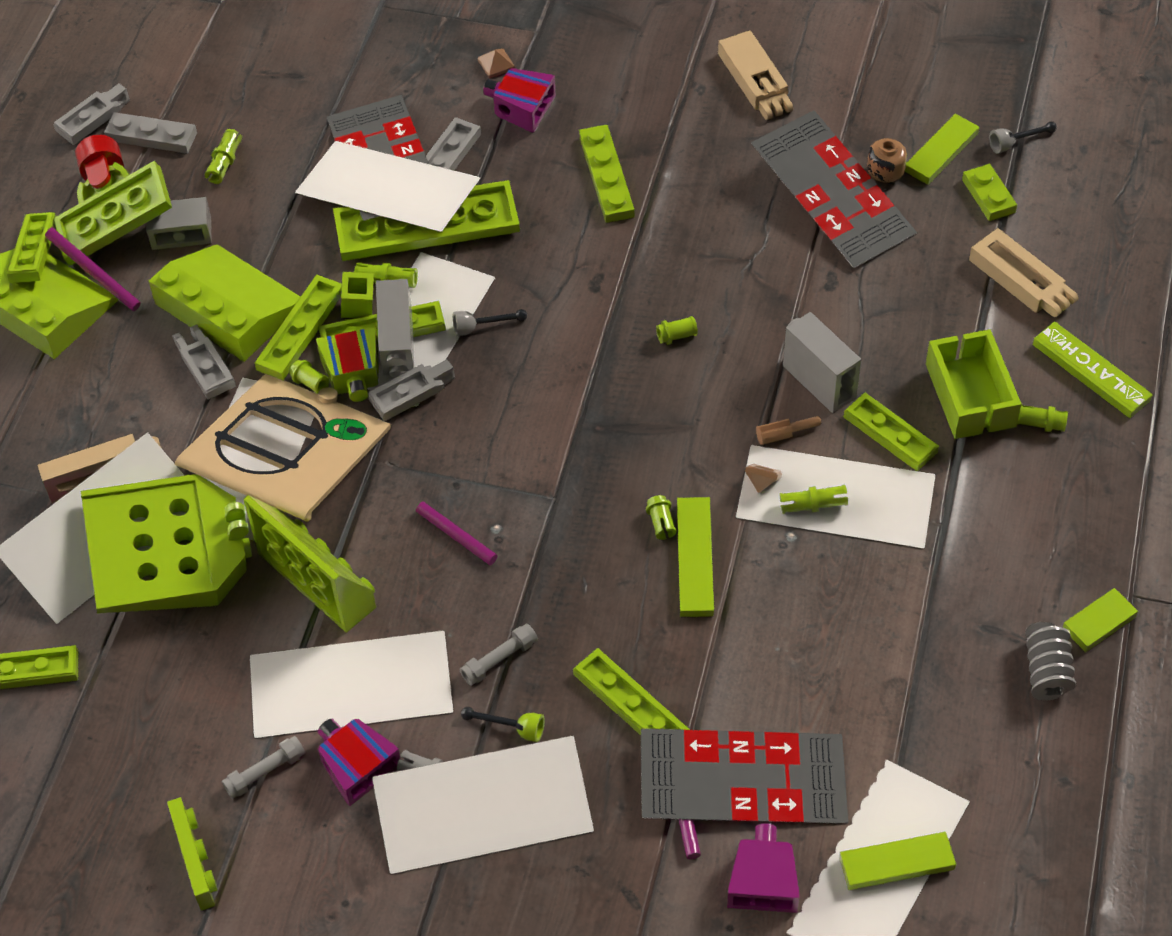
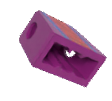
M512 68L508 70L502 82L487 79L483 88V94L494 99V111L497 117L534 133L556 96L555 75Z
M331 718L323 722L318 728L317 733L325 741L318 747L321 762L349 806L374 788L372 779L374 776L393 773L397 769L399 759L401 760L399 749L361 720L353 719L341 728Z

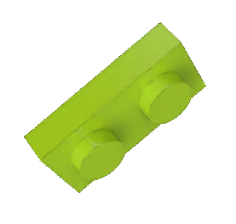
M991 164L963 172L962 181L988 221L1016 213L1017 203Z

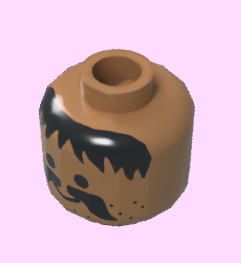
M886 138L874 142L868 152V173L872 178L884 183L900 179L906 167V148L895 139Z

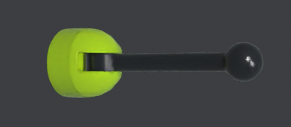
M464 707L461 710V717L464 720L468 721L474 718L517 728L520 737L528 741L539 742L543 734L545 718L542 714L526 713L521 715L518 720L475 712L471 707Z

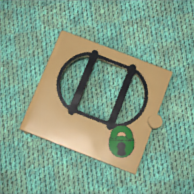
M265 374L178 456L175 465L309 522L312 518V511L390 430L391 424L336 402L338 394L333 388H322L319 394H316L285 380L283 381ZM270 405H289L301 408L311 413L319 421L322 430H317L264 407ZM250 415H254L313 441L294 460H289L230 434ZM226 445L280 469L273 471L244 469L230 462L222 453L220 446Z

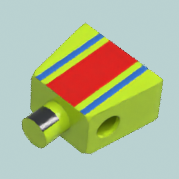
M375 327L317 338L320 360L329 377L332 388L337 391V394L348 392L350 400L354 402L365 400L368 397L367 388L375 387L379 384V348Z

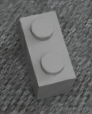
M206 197L172 200L171 209L146 222V231L152 250L212 244L211 214Z

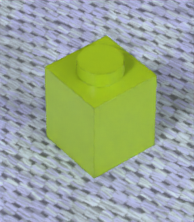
M342 273L341 318H359L372 315L374 273Z

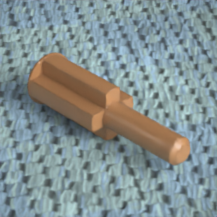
M816 416L790 423L789 419L756 426L757 439L760 445L791 438L793 437L792 432L820 426L821 418Z

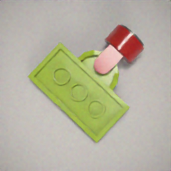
M93 135L85 138L78 144L75 150L80 175L86 181L85 183L79 182L77 197L79 204L55 217L54 222L56 230L86 256L94 253L172 208L161 167L153 161L130 174L124 168L119 145L113 138L106 135ZM62 251L63 259L70 266L73 265L75 262Z

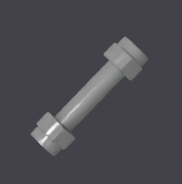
M529 624L519 626L512 631V638L478 661L472 658L466 662L465 666L460 668L462 677L470 686L479 683L486 678L485 672L518 649L526 651L533 646V643L538 641L535 631Z
M294 736L279 743L280 749L242 773L239 774L235 770L227 775V778L221 782L228 795L232 799L237 796L240 797L248 792L247 786L265 774L287 761L290 764L298 761L306 753L297 737Z

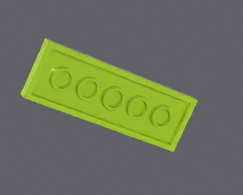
M509 180L475 185L443 231L425 228L384 216L363 221L358 209L350 207L333 208L342 261L520 232L519 220Z

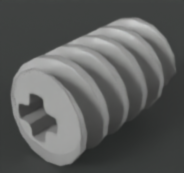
M1049 622L1030 624L1026 628L1025 634L1027 636L1026 645L1029 650L1031 693L1038 700L1058 699L1076 687V681L1074 678H1071L1075 673V669L1071 666L1073 656L1069 653L1072 650V645L1068 641L1071 634L1068 629L1058 627Z

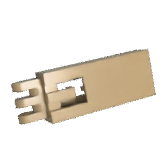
M751 30L719 40L718 55L755 110L759 109L765 120L773 117L772 111L775 116L783 115V109L786 113L793 111V104L788 98L787 83ZM753 76H756L757 79L760 78L759 85L760 87H764V89L760 90V88L752 78Z
M999 228L971 247L969 260L1035 313L1044 309L1053 317H1057L1061 314L1062 310H1066L1070 307V304H1074L1079 299L1077 293L1065 284L1066 280Z
M133 434L39 464V472L51 503H56L135 442ZM152 436V438L160 446L159 439L157 437Z

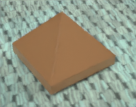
M503 48L493 50L478 57V62L489 79L504 74L512 68L515 69L514 64Z
M757 464L748 465L745 470L758 493L782 477L781 471Z

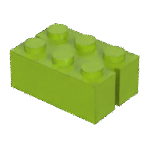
M991 329L963 334L959 359L955 360L959 343L957 336L929 341L926 367L954 439L983 434V429L986 427L988 432H994L1017 426L1022 404Z

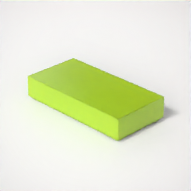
M1113 588L1065 621L1063 627L1069 630L1071 638L1086 653L1136 618L1138 610Z

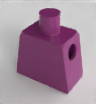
M759 824L755 827V840L743 839L739 842L728 888L727 908L797 913L799 887L792 844L777 841L776 826L772 824Z

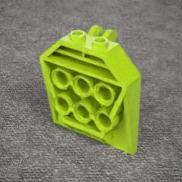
M192 474L81 491L97 613L216 606L220 604L247 571L246 558L252 557L249 537L244 538L249 533L248 523H246L245 505L241 502H236V497L200 475ZM179 511L186 512V514L182 516L173 515L174 513ZM139 517H144V518H146V519H145L144 521H142V522H135V521H133V520H135L136 518H139ZM182 540L191 541L187 545L178 544ZM142 546L151 547L149 550L146 551L137 550ZM187 569L196 570V572H194L193 574L182 573L184 570ZM147 575L155 576V578L150 581L142 580V578Z

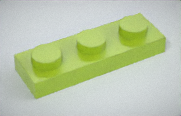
M181 797L168 801L167 804L198 905L201 911L214 907L215 903L212 893L218 891L212 870L205 872L202 861L207 860L208 856L202 838L195 840L193 830L199 828L193 808L186 809Z

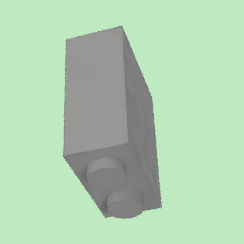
M408 279L376 281L379 354L383 374L394 378L415 368L412 304Z
M811 312L801 318L792 320L786 327L783 367L833 414L857 398L861 358Z

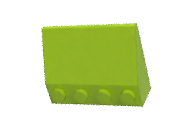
M218 244L170 261L148 281L157 306L190 327L197 324L205 337H208L211 341L243 362L276 333L300 299L299 295Z
M14 249L0 254V325L53 359H56L118 301V298L111 292L50 254L47 255L40 281L9 283L7 272Z
M249 495L243 499L258 554L346 633L376 609L375 589L372 584L364 577L358 578L343 558L339 557L337 559L333 556L329 547L322 539L317 538L315 540L299 519L292 520L285 512Z

